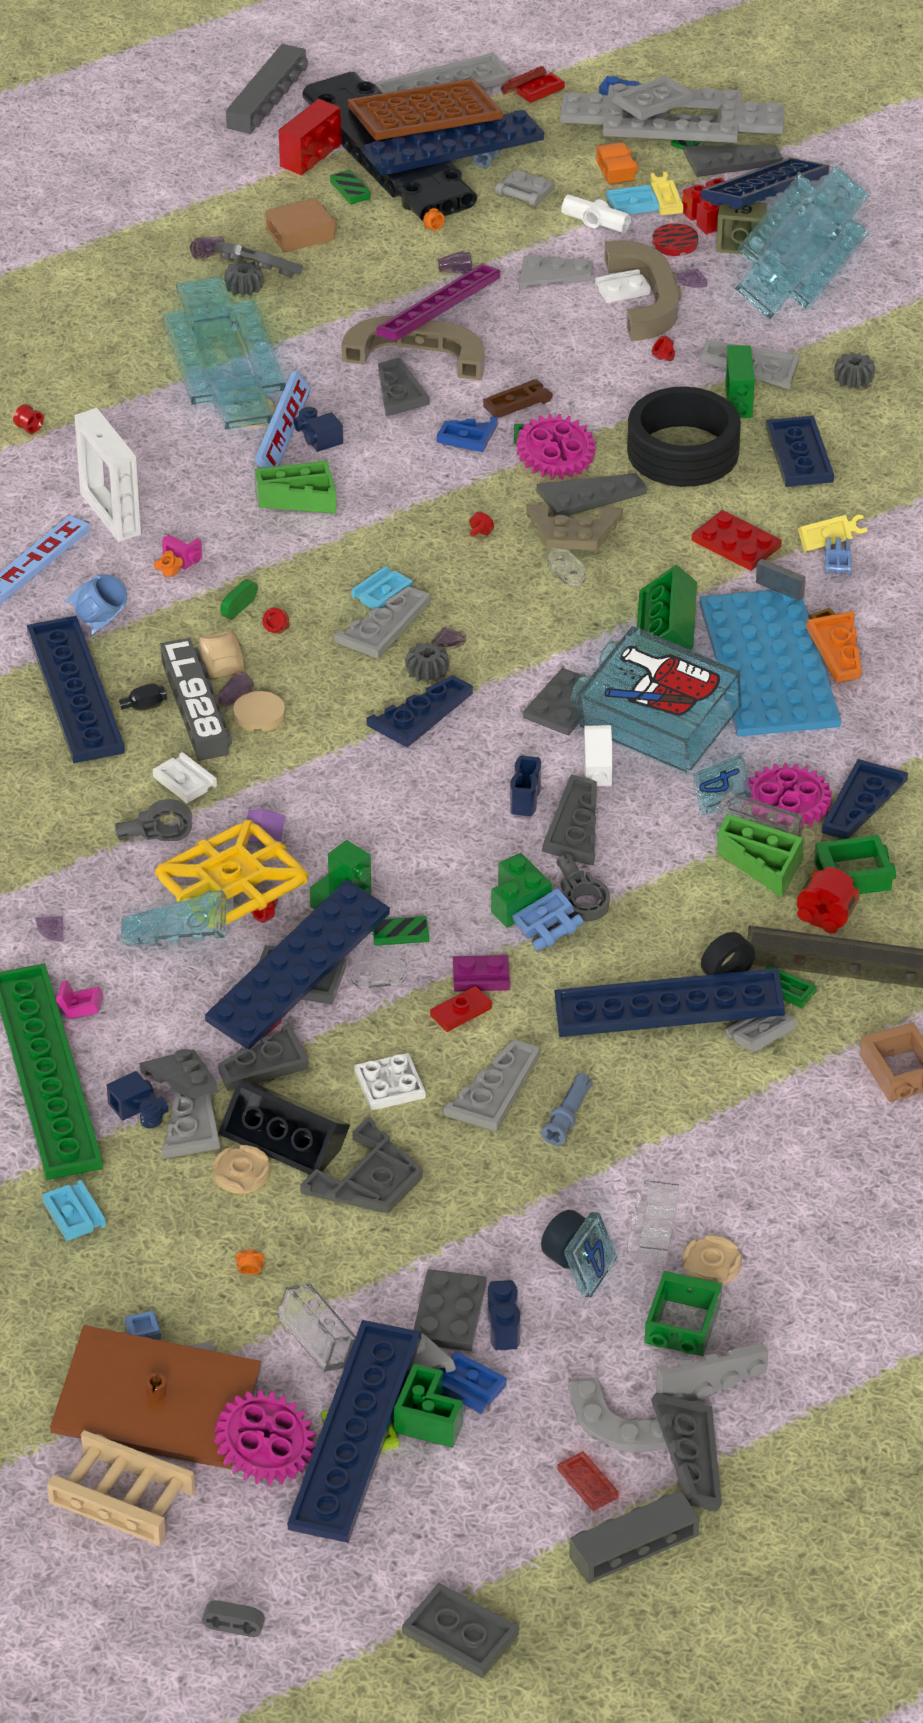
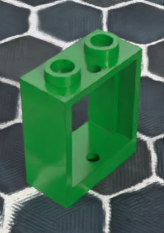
M727 345L726 398L734 405L740 418H753L755 377L751 345Z
M879 835L815 844L814 863L816 869H818L817 871H823L825 867L836 869L834 862L874 857L878 865L877 869L848 872L846 874L854 880L852 885L856 890L857 888L859 889L860 894L892 890V880L896 879V868L894 863H890L888 848L882 844Z
M664 1271L645 1323V1344L681 1351L686 1354L704 1356L721 1305L722 1283ZM667 1301L708 1310L701 1331L697 1332L660 1323Z

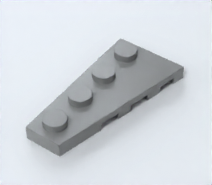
M763 1343L729 1350L726 1356L718 1357L716 1353L706 1355L702 1362L692 1363L689 1359L680 1361L676 1368L669 1369L667 1365L657 1367L656 1393L688 1401L705 1399L713 1392L723 1388H731L737 1382L761 1375L767 1370L768 1350Z

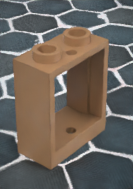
M914 1022L862 1036L860 1057L889 1102L897 1099H906L911 1095L923 1092V1068L894 1076L883 1059L913 1050L923 1065V1036Z

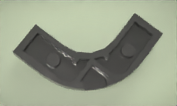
M217 241L215 243L214 251L220 252L221 258L242 262V259L259 262L258 266L267 270H271L272 267L279 269V274L292 277V274L301 275L303 266L231 243Z

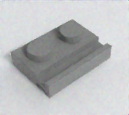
M787 1014L784 1016L743 1019L728 1027L726 1034L729 1040L733 1038L736 1044L751 1052H755L796 1029L795 1018Z

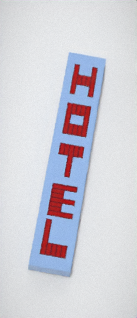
M298 371L290 374L254 459L260 468L279 466L295 428L293 419L299 416V411L303 408L311 388Z
M69 515L0 572V604L90 531L89 524Z

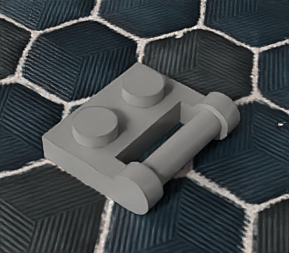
M514 170L503 182H498L495 194L499 196L507 195L528 202L530 206L537 207L554 190V182L543 177L525 173L524 171Z

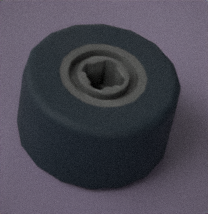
M568 1209L560 1212L547 1225L542 1235V1252L563 1268L571 1269L576 1267L588 1256L584 1248V1242L588 1239L591 1248L594 1247L597 1239V1228L591 1221L575 1210Z

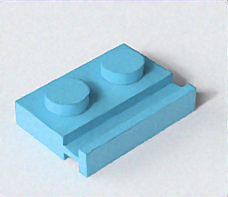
M651 185L606 191V199L609 200V205L612 209L628 213L629 215L659 211V202L653 190H651Z
M384 566L352 589V598H359L361 603L371 609L382 608L386 605L388 599L408 586L413 588V581L395 570L391 572L388 566Z
M82 1180L77 1181V1185L72 1187L66 1185L42 1194L43 1204L66 1241L93 1232L95 1227H106L105 1217Z

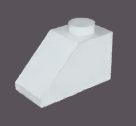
M611 725L584 726V778L597 781V786L612 785Z

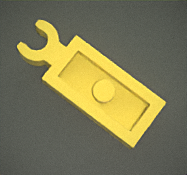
M663 172V177H656L654 173H651V190H653L659 202L660 215L683 213L682 201L674 181L668 180V173Z
M846 515L799 527L798 532L804 552L825 547L826 539L831 537V545H834L836 538H841V542H845L846 538L849 540L853 539L851 533L859 535L866 532L867 527L859 529L856 526V521L864 518L863 515H856L850 518L849 522Z

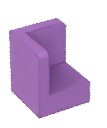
M265 809L248 810L247 820H253L275 841L281 842L285 815ZM252 835V836L249 837L248 843H252V842H260V843H262V842H261L256 836H254V835Z

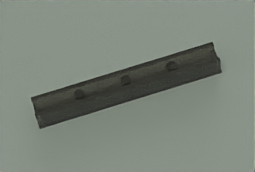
M748 926L747 941L755 950L753 965L766 967L770 965L781 969L923 988V949Z

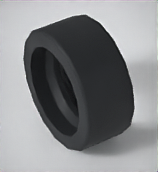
M727 932L717 937L706 948L701 958V968L706 975L749 971L755 960V950L741 934ZM732 953H734L732 958L724 965H722L726 958H728Z

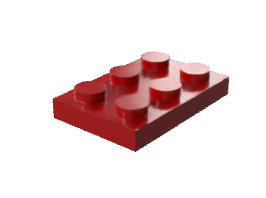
M721 510L694 531L691 540L750 571L757 567V563L761 559L766 560L781 548L782 545L781 539L724 510Z

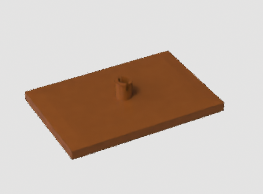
M474 79L347 99L348 108L375 140L503 119V111Z
M83 1325L52 1419L50 1432L81 1439V1434L85 1430L93 1434H100L111 1441L137 1451L232 1469L233 1463L223 1464L227 1454H217L220 1444L214 1443L217 1434L214 1432L220 1412H224L228 1402L233 1403L235 1396L238 1395L244 1399L247 1391L253 1396L261 1371L262 1361Z

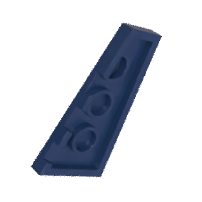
M452 675L426 688V693L422 695L414 694L406 698V703L398 707L392 705L385 708V713L379 716L373 714L367 717V726L401 745L409 747L473 694V686Z
M857 759L822 825V833L842 839H849L908 780V772Z

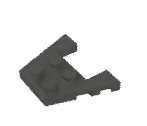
M367 1117L353 1131V1140L372 1151L342 1181H338L315 1169L300 1185L302 1194L389 1213L423 1178V1170L401 1148L398 1149L390 1141V1136L385 1131L381 1132L376 1127V1123L372 1118Z

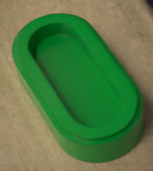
M245 579L223 599L220 607L221 615L230 620L234 619L254 601L258 591L257 583Z

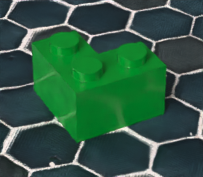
M345 840L329 852L328 874L310 887V907L316 909L346 879L371 895V854L348 840Z
M522 853L498 863V886L491 889V913L506 928L515 924L512 915L552 892V883Z
M413 1364L394 1408V1431L397 1434L453 1448L463 1426V1401L443 1396L442 1370Z

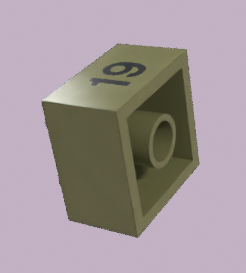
M755 202L754 205L743 206V209H732L728 204L720 205L716 252L762 256L766 236L767 203Z

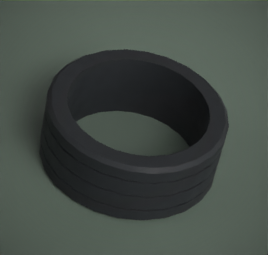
M687 386L669 387L647 394L638 400L630 410L627 436L628 459L632 466L643 476L665 485L690 487L714 482L731 472L737 464L741 429L739 413L734 405L724 397L701 388ZM685 426L705 430L717 438L704 444L681 446L662 442L652 437L651 434L665 428Z

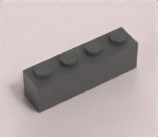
M681 1491L671 1495H664L648 1505L636 1507L627 1514L615 1519H608L597 1527L577 1533L570 1538L569 1557L586 1582L590 1584L697 1537L699 1534L700 1517Z

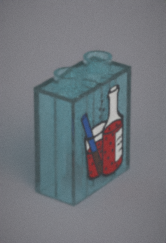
M631 626L619 642L610 641L605 646L600 657L599 667L591 677L583 675L578 679L572 691L571 701L578 708L580 729L584 730V726L611 725L612 743L688 775L742 706L740 671Z

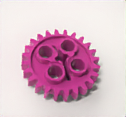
M549 413L548 419H544L543 416L539 415L538 422L530 419V425L524 424L523 430H519L516 453L520 455V462L525 461V468L533 467V474L540 471L542 478L546 474H550L551 480L555 478V475H559L561 480L564 479L566 474L573 478L574 472L582 474V469L588 470L589 463H593L596 447L595 439H592V432H586V425L579 427L580 420L570 422L571 416L564 420L561 414H558L557 418H553L551 413Z
M784 763L783 768H779L777 764H773L772 770L765 766L763 767V773L755 771V777H749V783L745 785L744 802H746V809L751 810V816L759 815L758 822L767 820L768 827L776 823L778 824V829H781L783 825H787L789 830L793 829V825L803 829L804 823L813 826V820L820 822L822 815L827 816V811L831 807L832 790H829V783H824L825 777H817L818 771L816 770L809 773L808 766L798 769L797 763L792 768L787 763Z
M258 1390L255 1398L249 1391L246 1392L244 1399L237 1395L232 1404L229 1402L226 1404L224 1412L221 1411L218 1417V1422L214 1429V1432L217 1433L214 1443L220 1444L217 1454H227L223 1464L233 1463L235 1465L232 1471L233 1474L242 1470L244 1472L243 1480H247L252 1475L257 1485L261 1478L266 1479L268 1486H271L274 1478L280 1484H283L286 1475L293 1480L297 1471L303 1472L306 1463H309L315 1447V1443L312 1442L315 1432L309 1430L312 1421H303L306 1411L296 1412L297 1402L287 1405L285 1403L286 1395H283L279 1400L275 1399L274 1391H271L268 1397H264L262 1390ZM247 1419H252V1420H254L256 1423H252V1422H250V1421L247 1420ZM243 1445L249 1446L252 1449H247ZM273 1452H278V1453H280L282 1456H278V1455H276V1454L273 1453Z

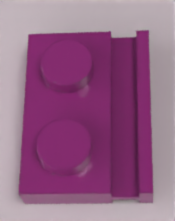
M508 955L453 956L454 992L466 991L474 986L481 991L510 990Z

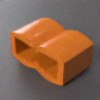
M624 142L596 146L597 164L608 184L635 180V174L638 173V165L636 160L632 159L631 150L629 147H626Z

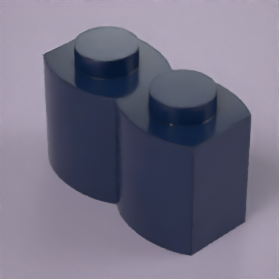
M520 755L515 762V773L510 782V811L512 815L531 817L536 811L537 796L541 791V759L539 757Z
M512 1280L491 1281L488 1286L487 1309L490 1322V1342L495 1350L517 1349L520 1344V1311L518 1308L517 1287Z

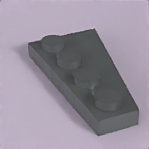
M684 146V154L696 177L762 168L783 160L777 146Z
M637 473L540 483L537 484V492L545 503L549 505L550 510L555 516H569L647 494V486Z
M571 774L544 840L542 852L559 857L564 855L566 859V854H571L574 861L594 866L597 781Z
M655 1393L651 1402L685 1498L691 1506L717 1512L722 1502L712 1406Z

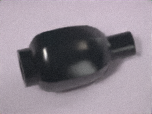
M151 683L134 689L129 694V697L120 699L119 703L121 710L130 707L135 710H147L159 707L164 700H167L164 685L158 686L155 683Z

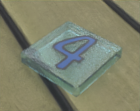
M742 754L693 773L699 810L702 815L752 796L746 763Z
M590 1212L564 1250L581 1295L590 1298L618 1258L602 1217L597 1212Z

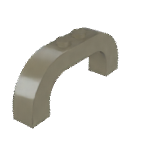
M621 240L605 242L604 260L608 272L616 273L639 269L640 275H643L649 281L656 301L647 307L627 309L626 328L630 340L650 339L667 332L676 323L678 317V302L681 299V289L679 285L676 286V274L671 272L665 256L657 249L639 242Z
M394 316L374 317L353 326L345 334L341 343L342 362L365 365L369 354L373 350L383 346H402L454 355L458 358L459 378L481 380L484 373V346L482 341L471 330L452 323L430 320L398 341H393L376 335V328Z

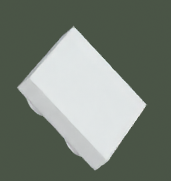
M409 1053L354 1065V1072L371 1111L426 1098L425 1089Z

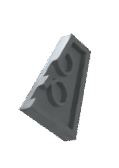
M400 358L378 364L386 417L430 405L429 395Z
M181 1049L176 1051L175 1054L139 1063L142 1074L146 1076L153 1074L155 1081L170 1083L172 1090L190 1099L218 1092L216 1080L194 1049Z

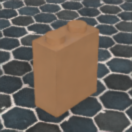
M316 197L265 211L266 230L284 253L335 240L336 221L333 217H330L325 206L321 205Z

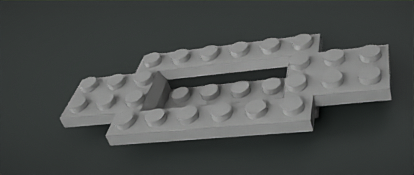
M618 83L609 85L608 95L599 93L580 94L578 92L564 93L560 113V123L603 125V136L737 143L738 132L783 134L785 104L776 102L765 104L755 101L741 102L742 91H735L733 89L722 91L711 88L692 89L685 87L693 92V101L681 107L718 109L717 117L707 114L692 116L686 113L679 115L659 113L646 120H640L613 103L614 94L636 87Z

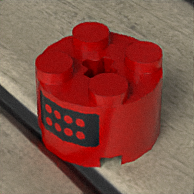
M825 867L823 871L814 870L797 897V916L803 922H809L813 926L823 928L825 932L833 934L848 921L859 901L860 891L858 888L856 890L852 885L854 880L848 874L839 869Z

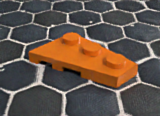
M854 611L809 619L806 623V629L836 683L859 679L862 672L859 648H857L856 644L857 632L856 628H854Z

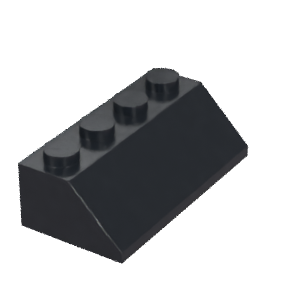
M238 1080L218 1134L241 1145L256 1147L268 1157L310 1175L315 1169L323 1172L340 1152L350 1124L254 1082Z

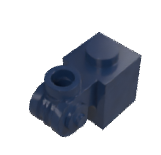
M304 407L299 411V416L293 419L296 431H302L306 443L312 445L317 452L343 444V425L332 412L317 417V409Z
M137 1071L106 1084L108 1104L122 1121L140 1113L141 1125L145 1128H155L162 1123V1115L169 1111L165 1099L162 1096L157 1098L154 1095V1090L149 1080H144Z

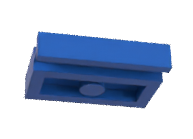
M455 1351L450 1358L453 1359L456 1369L448 1373L445 1367L439 1369L443 1371V1394L463 1401V1405L482 1414L486 1405H490L507 1386V1378Z

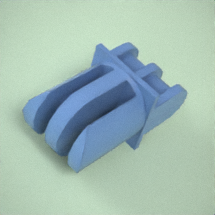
M831 537L826 539L825 574H828V572H836V574L847 572V575H850L851 543L848 538H846L845 550L841 549V538H836L835 549H831Z

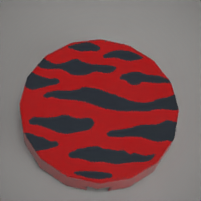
M666 224L654 231L652 243L655 245V249L662 254L680 256V253L686 252L687 255L696 250L698 234L692 227L684 224Z

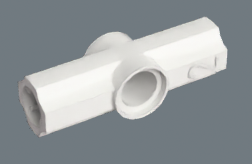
M568 194L561 206L562 213L580 219L586 226L594 229L598 226H603L625 233L631 223V215L610 208L605 201L600 199L591 202Z

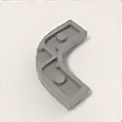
M599 1377L568 1382V1390L576 1419L590 1437L593 1438L595 1436L599 1440L608 1443L610 1448L621 1451L645 1452L668 1449L657 1418L627 1420L618 1417L609 1410L604 1401Z

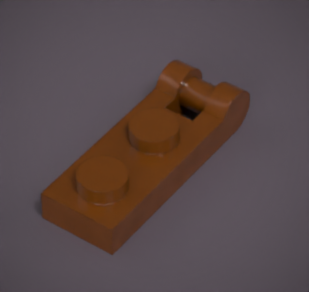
M535 379L483 399V407L493 417L500 418L539 402L543 404L550 402L553 394L547 388H543V384Z

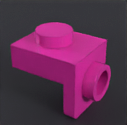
M68 980L61 982L59 992L56 994L57 1005L60 1009H63L67 1019L99 1013L103 993L99 986L73 992Z

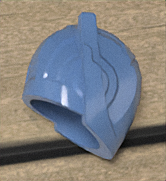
M101 574L76 589L65 600V603L72 602L78 617L84 623L93 627L91 634L94 635L111 622L125 607L127 590L120 579L111 575Z

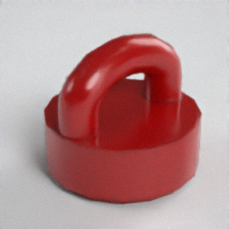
M667 336L660 337L652 347V355L659 360H674V341Z
M475 512L469 520L472 527L469 533L471 537L476 536L478 533L488 536L495 528L493 520L483 512Z
M270 608L263 615V626L268 632L282 633L290 627L289 616L283 609Z
M278 898L268 903L266 908L252 911L251 913L254 918L261 923L273 919L275 915L274 908L278 903Z

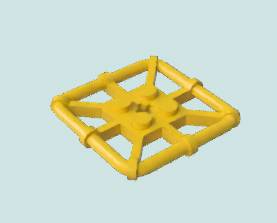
M244 820L243 823L237 824L207 840L202 839L198 841L196 846L164 863L158 864L155 870V875L176 897V902L181 907H186L210 930H218L219 927L228 925L256 909L262 910L266 908L267 904L306 884L309 877L303 866L286 851V846L279 841H275L253 820ZM252 835L256 836L266 846L253 854L246 849L249 837ZM238 836L234 846L220 853L214 849ZM200 855L209 858L199 864H185ZM274 857L275 859H280L288 868L264 867L261 863ZM170 876L197 877L201 881L183 890ZM264 880L286 881L263 894L254 887ZM211 890L216 895V899L209 915L194 898ZM241 892H244L251 899L221 915L227 899Z

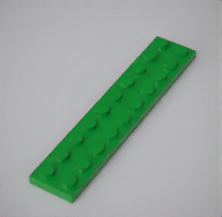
M46 964L1 971L0 1016L45 1179L51 1180L103 1169L102 1157Z

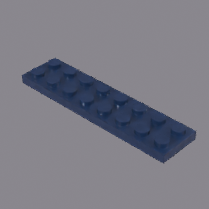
M516 110L512 113L503 114V119L374 141L373 143L363 145V153L383 176L544 140V131L525 110Z
M789 157L702 189L701 199L709 200V203L712 205L728 204L732 209H743V206L754 205L756 201H764L767 197L777 196V193L787 192L790 188H798L801 184H809V181L819 180L820 177L829 174V165Z
M77 615L28 624L27 634L73 763L124 754L125 746Z
M346 879L205 1014V1021L244 1048L251 1049L390 914V907Z
M778 968L554 990L559 1037L785 1015Z
M367 1320L361 1321L288 1519V1530L349 1543L392 1423L395 1405L408 1378L422 1339L421 1331Z

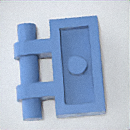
M558 888L512 915L513 922L527 939L532 938L536 934L539 936L538 939L532 942L537 952L544 947L549 948L553 946L557 939L566 934L568 936L576 932L577 927L584 924L579 914L569 919L568 915L574 912L573 906ZM556 922L560 923L558 927L551 931L546 929Z

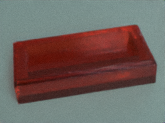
M540 66L508 80L500 89L503 95L517 90L518 86L539 78L547 72L544 66Z
M584 1451L557 1465L558 1472L592 1511L619 1498V1491Z

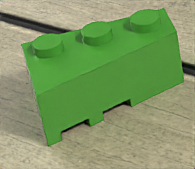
M328 460L254 469L255 493L260 508L336 514V489Z
M727 814L717 832L719 855L783 897L803 860L802 837Z

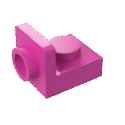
M170 534L162 539L163 555L168 550L173 551L177 558H182L183 565L181 568L184 570L198 563L202 558V541L198 538L189 544Z

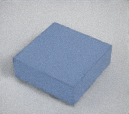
M154 1311L125 1317L128 1334L156 1340L161 1339V1331Z

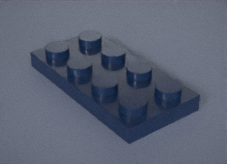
M814 415L766 420V430L785 487L834 482V472Z

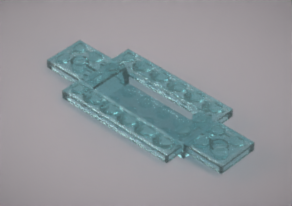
M836 165L817 188L799 173L737 248L754 265L735 289L769 319L775 315L789 296L808 310L869 234L852 217L870 195Z
M222 277L176 284V291L183 311H173L162 314L163 324L191 405L213 402L215 409L219 411L225 430L270 423L272 412L265 394L284 391L286 385L255 300L232 304ZM237 326L242 337L244 346L246 348L248 357L250 359L251 365L253 367L255 376L251 372L249 363L247 361L245 352L237 333Z

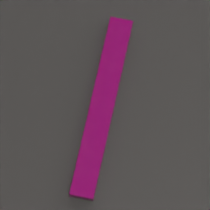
M480 264L376 328V335L398 341L499 279L501 270Z

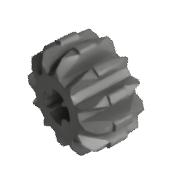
M245 260L240 263L236 261V264H230L228 269L225 270L224 282L227 291H232L233 295L239 293L242 297L244 294L252 296L253 292L259 293L260 288L263 287L264 276L262 275L261 267L256 265L255 262L247 263Z
M850 352L849 355L842 354L841 358L837 359L834 375L835 380L840 382V386L847 385L848 389L856 387L859 390L860 386L868 387V384L873 382L875 365L868 355L862 356L861 352L858 354Z
M428 641L424 645L417 643L416 647L409 648L407 658L405 659V666L407 667L409 677H415L417 682L424 679L427 684L431 679L438 682L439 677H445L449 667L446 648L439 647L438 643L431 645Z

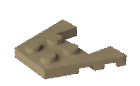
M527 504L526 515L531 517V523L533 527H537L538 535L546 548L597 550L607 539L608 532L616 528L617 521H622L623 508L601 507L600 519H593L590 516L568 518L565 515L548 517L549 505Z

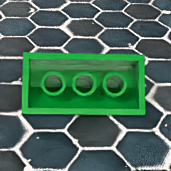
M677 564L639 590L635 646L638 650L655 657L668 654L680 657L688 654L694 646L697 581Z

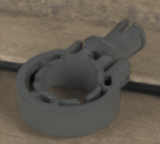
M164 799L153 803L148 810L139 812L138 819L115 824V831L119 840L141 835L147 840L179 841L191 832L192 812L181 801ZM170 811H172L173 816L180 819V828L178 824L175 826L164 825V822L159 819L161 816L170 815Z
M566 854L568 861H566L564 855L559 857L556 863L565 877L560 885L564 892L563 895L572 904L574 912L569 914V916L572 918L579 914L583 921H594L602 918L608 912L610 903V892L607 886L600 880L593 878L589 871L584 875V871L579 870L571 854ZM583 895H593L598 898V902L589 906L580 905L578 909V903L575 899Z

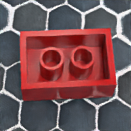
M317 99L279 129L280 167L303 175L320 160L325 159L334 149H337L342 142L340 107Z

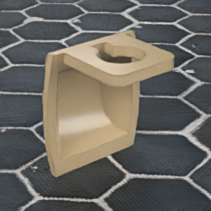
M233 630L199 638L202 661L205 664L206 672L210 679L244 672L242 651Z

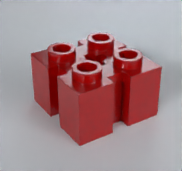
M722 177L706 182V186L694 185L683 190V214L691 221L697 220L696 226L706 235L718 230L720 205H712L709 203V200L701 199V190L724 182L725 180Z

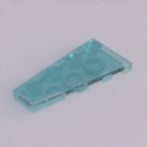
M219 890L122 918L121 940L125 945L154 944L160 939H168L169 942H179L180 938L192 937L193 940H204L205 936L214 935L216 939L225 938L227 896L223 890Z

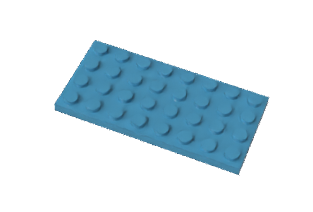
M774 590L700 597V608L737 737L841 726V718L820 652L806 629L809 616L803 598L799 601Z

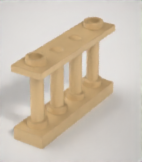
M84 1430L81 1434L82 1452L85 1455L68 1479L56 1475L50 1478L47 1483L49 1503L154 1544L161 1545L166 1537L165 1519L162 1516L179 1491L193 1496L195 1493L194 1472L184 1466L171 1464L111 1441L100 1434H93ZM96 1459L112 1465L96 1489H89L79 1485ZM123 1470L140 1475L124 1500H118L107 1495ZM151 1480L166 1485V1489L151 1511L135 1506Z

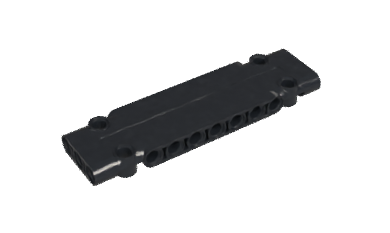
M352 71L311 83L304 88L302 96L309 105L320 99L340 107L341 145L391 197L401 196L403 208L412 210L422 221L424 215L432 208L438 209L445 217L469 209L476 203L477 194L462 180L461 171L455 169L451 161L383 176L364 155L363 145L393 138L375 140L348 108L347 100L377 95L375 85L372 82L364 81L356 72Z

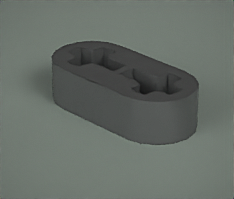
M218 1600L207 1603L202 1617L203 1624L209 1629L249 1637L259 1636L265 1621L264 1614L257 1608Z

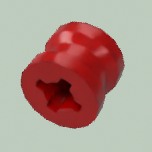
M23 404L15 411L13 422L17 427L24 428L27 433L33 434L42 427L44 416L40 411L33 410L30 405Z

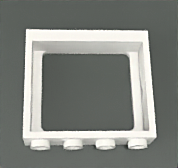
M98 408L74 415L81 495L118 542L141 535L135 454ZM103 461L110 471L111 493L104 485Z

